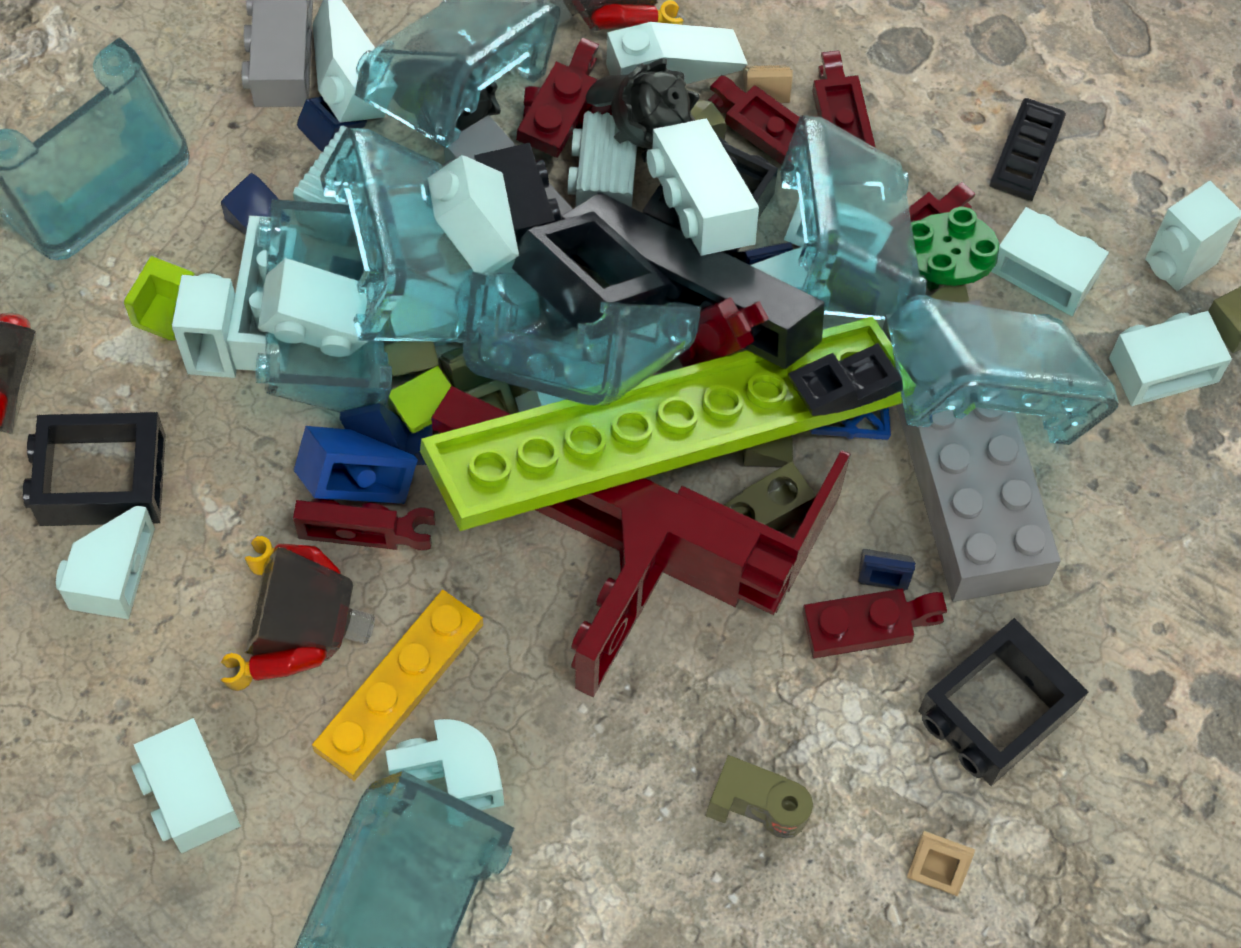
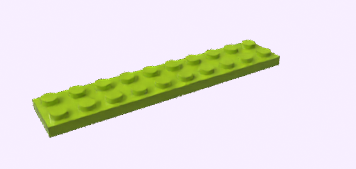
M872 316L824 329L822 342L787 369H783L746 350L421 439L420 453L459 530L463 531L910 401V398L918 395L921 386ZM878 343L901 376L903 390L855 409L812 416L790 382L788 373L831 353H834L838 361H841Z

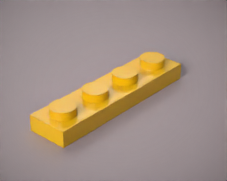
M442 589L312 744L314 752L355 781L481 629L483 617Z

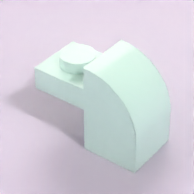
M451 719L434 720L436 741L427 742L426 739L414 738L400 742L396 745V749L385 751L393 788L445 777L452 816L504 806L503 787L495 752L487 738L479 730L467 723Z

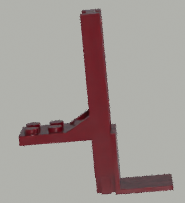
M451 386L431 417L432 428L440 434L507 416L510 413ZM843 450L840 451L794 538L685 486H681L678 493H675L646 478L535 509V511L619 551L620 574L618 578L614 580L609 577L606 580L596 601V606L600 607L592 623L586 620L583 621L571 645V649L576 651L571 664V668L575 669V689L594 698L663 573L733 607H736L741 599L772 615L775 612L777 613L786 597V592H789L840 496L851 454Z

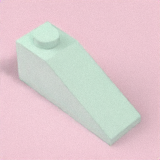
M323 0L312 24L319 93L340 123L384 118L400 87V83L343 1Z
M648 22L607 32L606 66L610 75H628L641 63L647 65L665 58L667 59L666 68L671 71L682 72L684 74V81L686 84L742 71L748 65L733 29Z

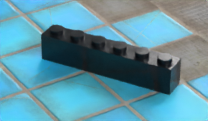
M599 192L562 216L563 220L567 217H574L594 211L672 282L661 306L682 317L729 297H732L738 310L760 301L769 319L751 328L750 333L755 341L744 349L783 369H787L822 342L824 301L724 252L701 256L692 239L686 238L683 232L612 197ZM577 254L573 255L577 263L593 270Z

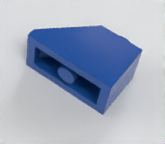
M305 426L294 472L314 498L405 504L418 459L410 453L351 429Z

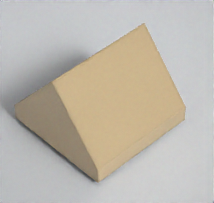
M786 65L745 66L743 68L744 92L747 93L756 85L779 103H790L793 70Z
M923 831L919 837L907 878L958 896L973 859L975 849Z

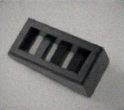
M1024 98L989 186L1033 201L1059 136L1066 113L1061 109ZM1021 135L1032 140L1044 143V146L1022 139L1019 136ZM1015 152L1021 154L1023 156L1038 160V162L1036 163L1030 161L1028 159L1013 155L1012 153ZM1009 167L1032 175V178L1029 180L1005 170Z

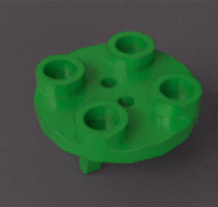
M956 207L950 212L930 215L922 220L911 222L906 229L904 256L908 266L920 279H926L927 289L932 291L938 289L940 284L951 286L970 284L989 275L997 264L1000 243L995 231L985 222L977 219V214L974 210L968 207Z

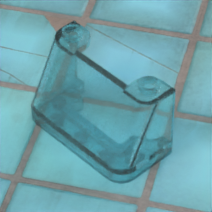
M443 0L438 7L375 47L372 51L367 50L363 53L356 66L358 79L355 96L447 148L460 137L461 130L455 128L458 117L463 110L469 113L477 110L481 90L513 67L519 69L520 76L532 83L545 75L560 19V7L547 0Z
M120 37L101 50L93 62L95 77L105 89L33 143L17 130L0 129V216L48 259L63 260L78 253L179 174L188 165L190 159L187 141L141 58Z
M802 115L799 118L780 170L782 188L796 189L799 193L805 243L798 260L799 266L804 267L808 274L803 287L796 288L824 301V314L858 318L873 316L875 319L885 320L886 315L913 311L915 305L921 304L924 299L926 280L924 275H919L906 194L909 182L908 172L902 170L901 162L828 120L818 116Z
M346 128L320 175L324 196L336 197L337 202L349 203L365 271L356 285L358 293H366L367 306L365 314H356L353 319L358 341L468 342L478 324L485 318L486 302L484 296L479 293L473 269L434 217L427 178L444 166L370 129Z
M271 199L268 217H259L257 235L258 247H266V275L283 259L287 258L376 286L370 340L350 356H329L324 354L319 347L303 342L286 343L275 338L274 334L265 331V353H257L256 383L265 384L266 394L339 413L377 403L386 405L392 390V366H387L388 353L384 352L383 272L387 264V254H384V242L382 240L384 234H389L390 208Z
M472 272L463 356L471 372L479 376L585 405H609L691 347L698 332L701 307L685 303L626 305L617 302H601L600 312L604 313L603 316L594 323H578L577 330L517 273Z
M919 295L908 299L904 306L887 320L896 370L901 376L903 390L900 392L907 425L928 428L933 424V414L953 410L954 418L963 419L977 407L1041 416L1044 429L1048 433L1049 442L1070 445L1118 408L1119 403L1113 383L1062 320L1053 318L1052 315L1027 314L938 300L928 295Z
M404 770L374 781L365 790L355 808L294 948H451L478 881L489 878L492 873L498 875L506 867L512 853V846L509 845V841L515 828Z

